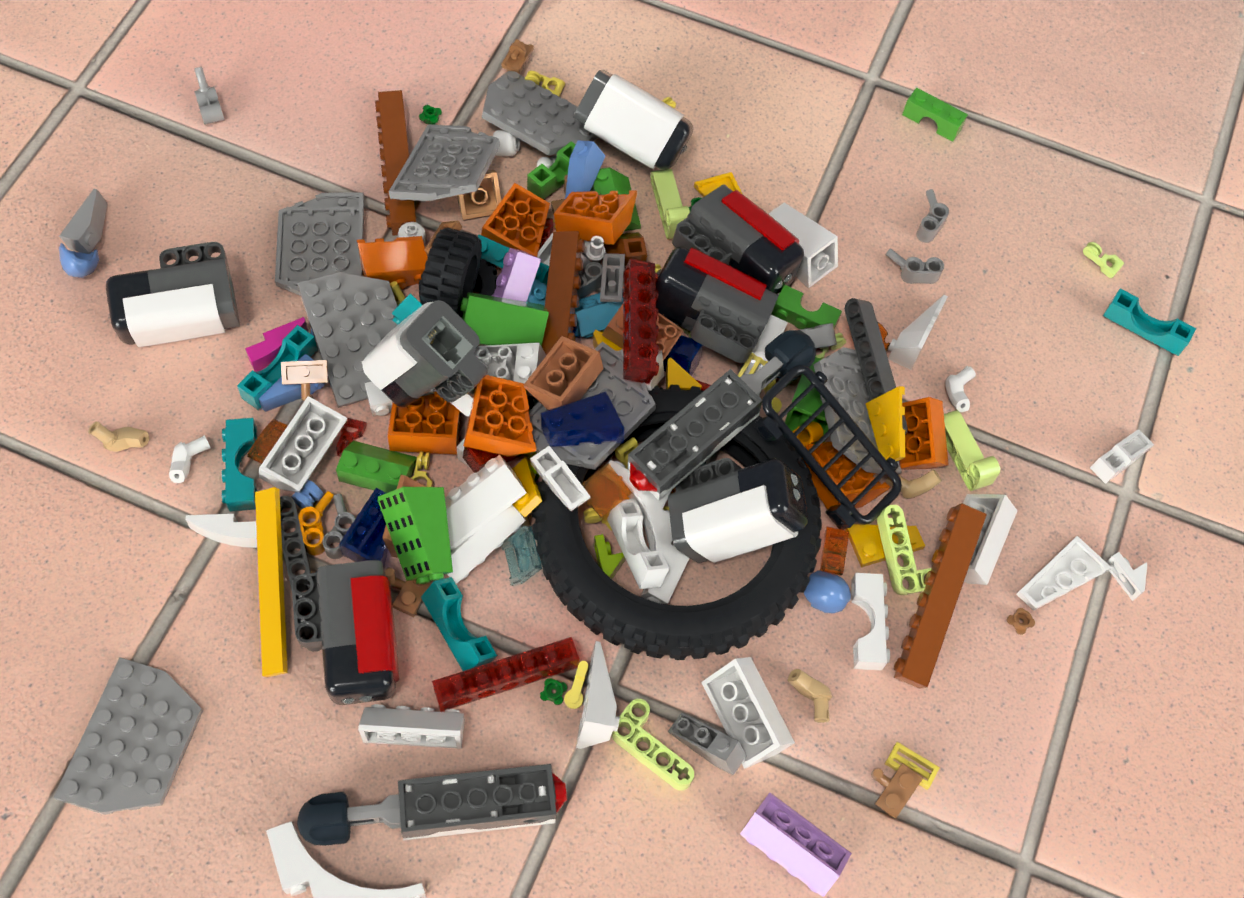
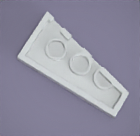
M1076 536L1016 595L1034 611L1104 574L1112 567Z

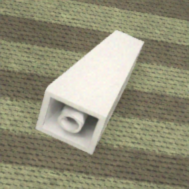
M786 203L781 204L769 213L771 217L799 239V244L804 249V258L796 277L806 287L810 288L838 267V236Z

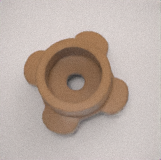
M1018 608L1014 615L1007 617L1008 624L1013 625L1016 632L1020 635L1025 634L1026 629L1032 628L1035 625L1032 615L1023 608Z

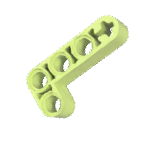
M672 169L651 171V185L667 239H672L678 223L688 217L690 210L688 206L682 205Z
M958 410L945 413L947 450L967 488L970 491H974L993 484L1000 474V466L994 456L984 458L963 416Z
M889 505L877 517V523L892 588L899 595L923 592L926 586L924 575H927L932 568L917 570L903 510L897 505ZM892 534L897 535L899 539L898 544L893 542ZM898 556L904 561L903 567L897 562ZM903 579H906L908 581V589H905L903 587Z
M634 699L619 716L618 728L626 727L630 733L622 736L618 732L613 731V740L673 788L682 791L690 787L694 778L693 768L642 728L648 719L650 707L645 700ZM639 708L644 712V715L636 717L632 710ZM638 742H645L648 744L649 749L641 751L637 748L636 744ZM658 757H665L669 764L667 766H660L656 759ZM674 764L676 766L675 770L673 769L672 773H669ZM685 773L686 778L679 780L678 776Z

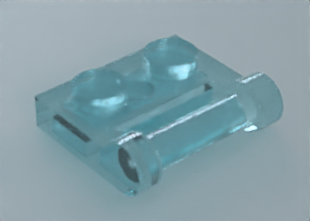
M523 526L510 538L504 540L501 548L505 551L511 575L509 577L510 585H521L542 569L532 527Z

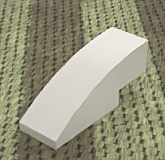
M770 315L752 353L757 357H761L764 361H768L765 358V347L784 332L788 322ZM751 360L744 374H749L756 361ZM759 364L758 367H757V369L755 370L754 374H755L759 369H761V368L763 367V365Z
M1138 429L1101 456L1090 469L1106 484L1146 453L1154 444Z
M550 445L530 458L531 465L570 511L591 498ZM549 453L553 461L544 459L545 455Z
M234 514L186 515V521L190 529L204 537L227 545L257 548L256 521L237 522Z

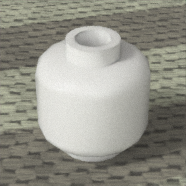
M496 130L493 133V137L499 138L500 143L496 156H514L516 151H519L520 139L504 130Z
M407 222L399 228L398 237L422 236L424 246L426 245L425 229L419 223Z

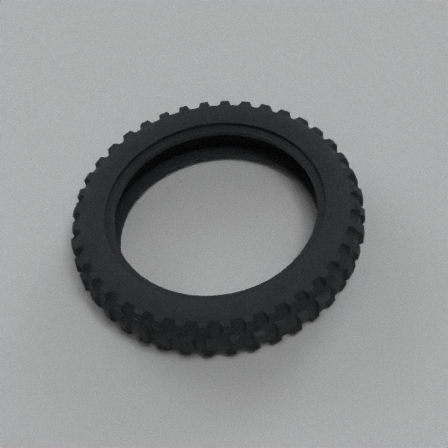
M656 385L652 390H648L656 404V409L620 445L632 437L637 440V443L645 441L699 396L703 390L696 386H692L690 390L680 389L679 385H670L669 389L659 388ZM758 416L722 446L720 450L733 457L744 467L776 458L796 472L803 482L808 524L804 529L798 531L796 537L773 544L770 557L765 566L747 585L725 598L700 605L677 606L661 604L646 600L619 586L601 570L588 551L579 526L578 507L570 511L543 479L542 482L536 483L542 502L532 510V517L536 519L535 523L532 524L533 539L537 540L536 553L538 559H541L543 574L546 580H549L557 597L564 606L567 605V610L579 621L584 620V625L594 634L599 635L602 633L603 639L616 646L620 643L624 644V648L629 649L630 652L640 654L641 651H645L647 656L660 659L664 655H669L670 658L675 660H685L687 656H692L693 659H702L712 652H715L716 655L728 653L732 646L738 649L746 646L749 639L754 635L758 638L767 632L770 624L777 626L785 616L784 611L787 608L792 609L798 602V592L804 593L810 579L807 575L815 569L817 563L815 557L820 550L822 540L819 538L822 528L820 501L817 497L816 487L811 479L812 474L810 469L806 468L807 466L802 457L783 434L777 440L767 443L753 426L758 419L762 418ZM615 451L595 470L570 464L566 465L585 489L593 474L604 462L615 455Z

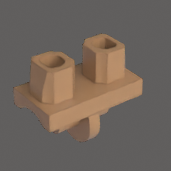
M516 39L509 47V52L502 62V68L507 69V72L510 70L520 74L534 50V45H527Z

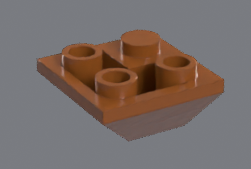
M639 232L624 233L614 245H603L605 254H625V269L638 264H642L646 268L647 251L644 237Z

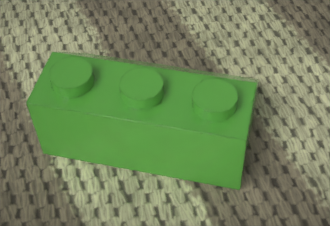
M609 167L599 170L590 191H597L599 195L609 194L610 191H618V194H629V190L632 189L627 176ZM634 205L631 223L625 231L641 229L636 205Z
M353 440L343 450L336 472L339 482L386 494L397 489L401 475L409 478L412 477L417 457Z

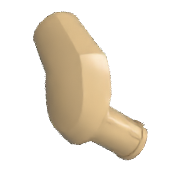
M96 421L88 429L89 434L103 442L105 449L113 452L122 451L130 447H145L149 441L147 431L129 426L110 431L100 422Z
M934 469L910 481L899 475L902 483L901 495L906 499L920 496L942 482L939 474ZM888 477L885 482L893 487V483Z
M800 669L791 671L787 681L801 695L814 701V721L817 723L829 722L828 701L832 698L830 689Z

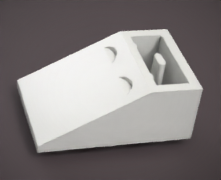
M540 343L477 346L474 355L486 366L488 372L486 375L519 383H525L546 357ZM526 390L527 396H533Z

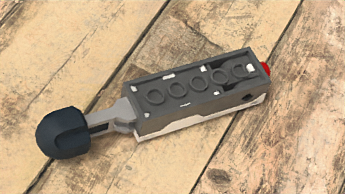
M801 330L786 331L765 347V358L769 362L755 374H743L739 378L731 369L628 454L629 479L632 485L639 491H650L658 500L663 498L759 416L763 401L760 398L762 389L778 376L782 378L796 365L808 367L812 365L815 361L816 350L811 337ZM801 374L797 375L792 381L796 380Z
M551 764L398 780L399 794L389 795L381 804L349 807L348 798L344 792L320 794L312 797L299 811L297 824L300 834L306 841L313 845L321 846L347 843L350 839V826L384 823L391 829L401 828L403 840L553 824L556 821L557 812L567 801L565 782L552 773Z

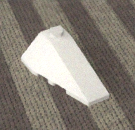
M943 295L905 328L897 340H892L888 348L891 351L888 360L909 370L912 369L948 296Z
M598 641L595 642L587 677L588 685L583 701L584 709L580 719L576 748L579 749L609 741L612 732H617L620 717L616 716L617 705L601 642Z

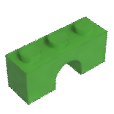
M917 87L908 98L902 113L903 116L918 124L923 117L933 119L938 126L936 133L952 142L962 130L968 116L963 111Z
M571 141L560 149L551 167L547 168L544 164H540L527 174V190L545 199L564 185V177L568 175L570 156L576 144Z
M787 285L783 287L771 315L795 325L798 329H814L815 326L833 323L835 329L842 313L841 310L823 302L818 310L807 311L801 306L804 293Z

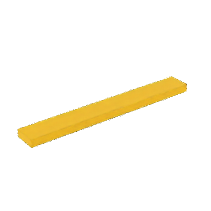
M276 487L255 492L263 677L288 673L280 489Z

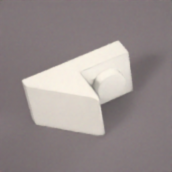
M1120 552L1111 556L1106 562L1112 567L1109 572L1131 600L1134 601L1145 591L1147 562L1133 570L1129 561Z

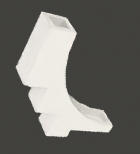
M609 460L600 474L616 484L629 499H636L643 514V525L646 531L649 550H661L669 566L662 586L643 589L641 597L653 602L668 604L689 560V557L678 551L675 545L671 544L673 540L669 510H663L671 491L660 500L650 491H639L632 485L629 479L630 471L622 463Z
M292 821L266 830L281 886L286 894L291 893V896L305 892L306 887L310 886L313 898H426L422 883L399 889L379 890L359 887L338 879L325 871L310 857L303 847Z

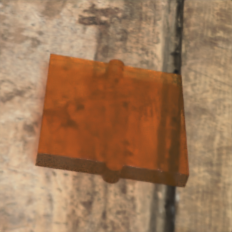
M609 463L581 484L591 497L587 500L586 504L591 505L600 518L632 494L622 481L623 477L618 476Z

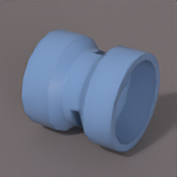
M307 480L303 489L300 492H295L291 497L303 509L305 507H313V503L320 501L324 493L315 483Z

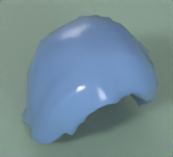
M63 243L59 246L62 269L69 276L81 278L94 272L99 262L97 249L90 254L67 250Z
M817 570L809 576L810 581L804 591V595L813 608L824 613H837L846 607L851 599V592L843 578L821 570Z

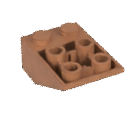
M630 293L602 335L621 348H633V351L654 348L655 351H662L664 361L684 330Z

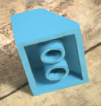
M624 287L622 302H600V293L579 299V307L575 308V314L577 315V326L573 327L575 332L581 337L587 338L593 336L595 329L604 331L631 293L636 296L635 293Z

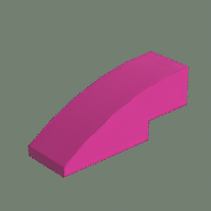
M304 317L264 332L265 341L245 348L254 371L263 370L275 359L280 351L283 339L297 325L308 332Z

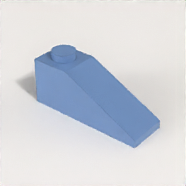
M577 141L569 160L565 199L571 192H587L591 190L606 156L594 141Z
M305 354L298 361H313V359ZM281 377L259 398L262 409L266 412L301 399V384L282 385ZM326 383L310 384V394L312 395L317 389H321Z

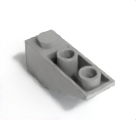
M682 712L668 730L672 736L701 757L731 775L735 774L747 756L738 740Z

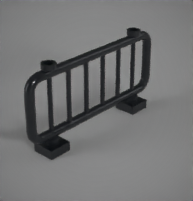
M796 365L766 392L763 397L762 406L767 417L758 419L753 426L767 443L777 440L783 434L840 503V505L831 506L825 512L839 529L851 528L855 522L863 525L870 524L901 492V479L895 471L899 465L894 459L888 458L886 460L827 389L824 384L828 379L821 371L814 373L808 366ZM803 374L811 382V385L778 415L771 404L773 398L797 375ZM815 387L826 402L793 433L782 418ZM829 405L840 419L807 450L796 436ZM844 422L854 437L822 468L811 453ZM858 439L868 454L836 485L825 471ZM872 457L883 471L850 502L840 488ZM886 474L893 483L891 491L867 515L860 514L855 505Z

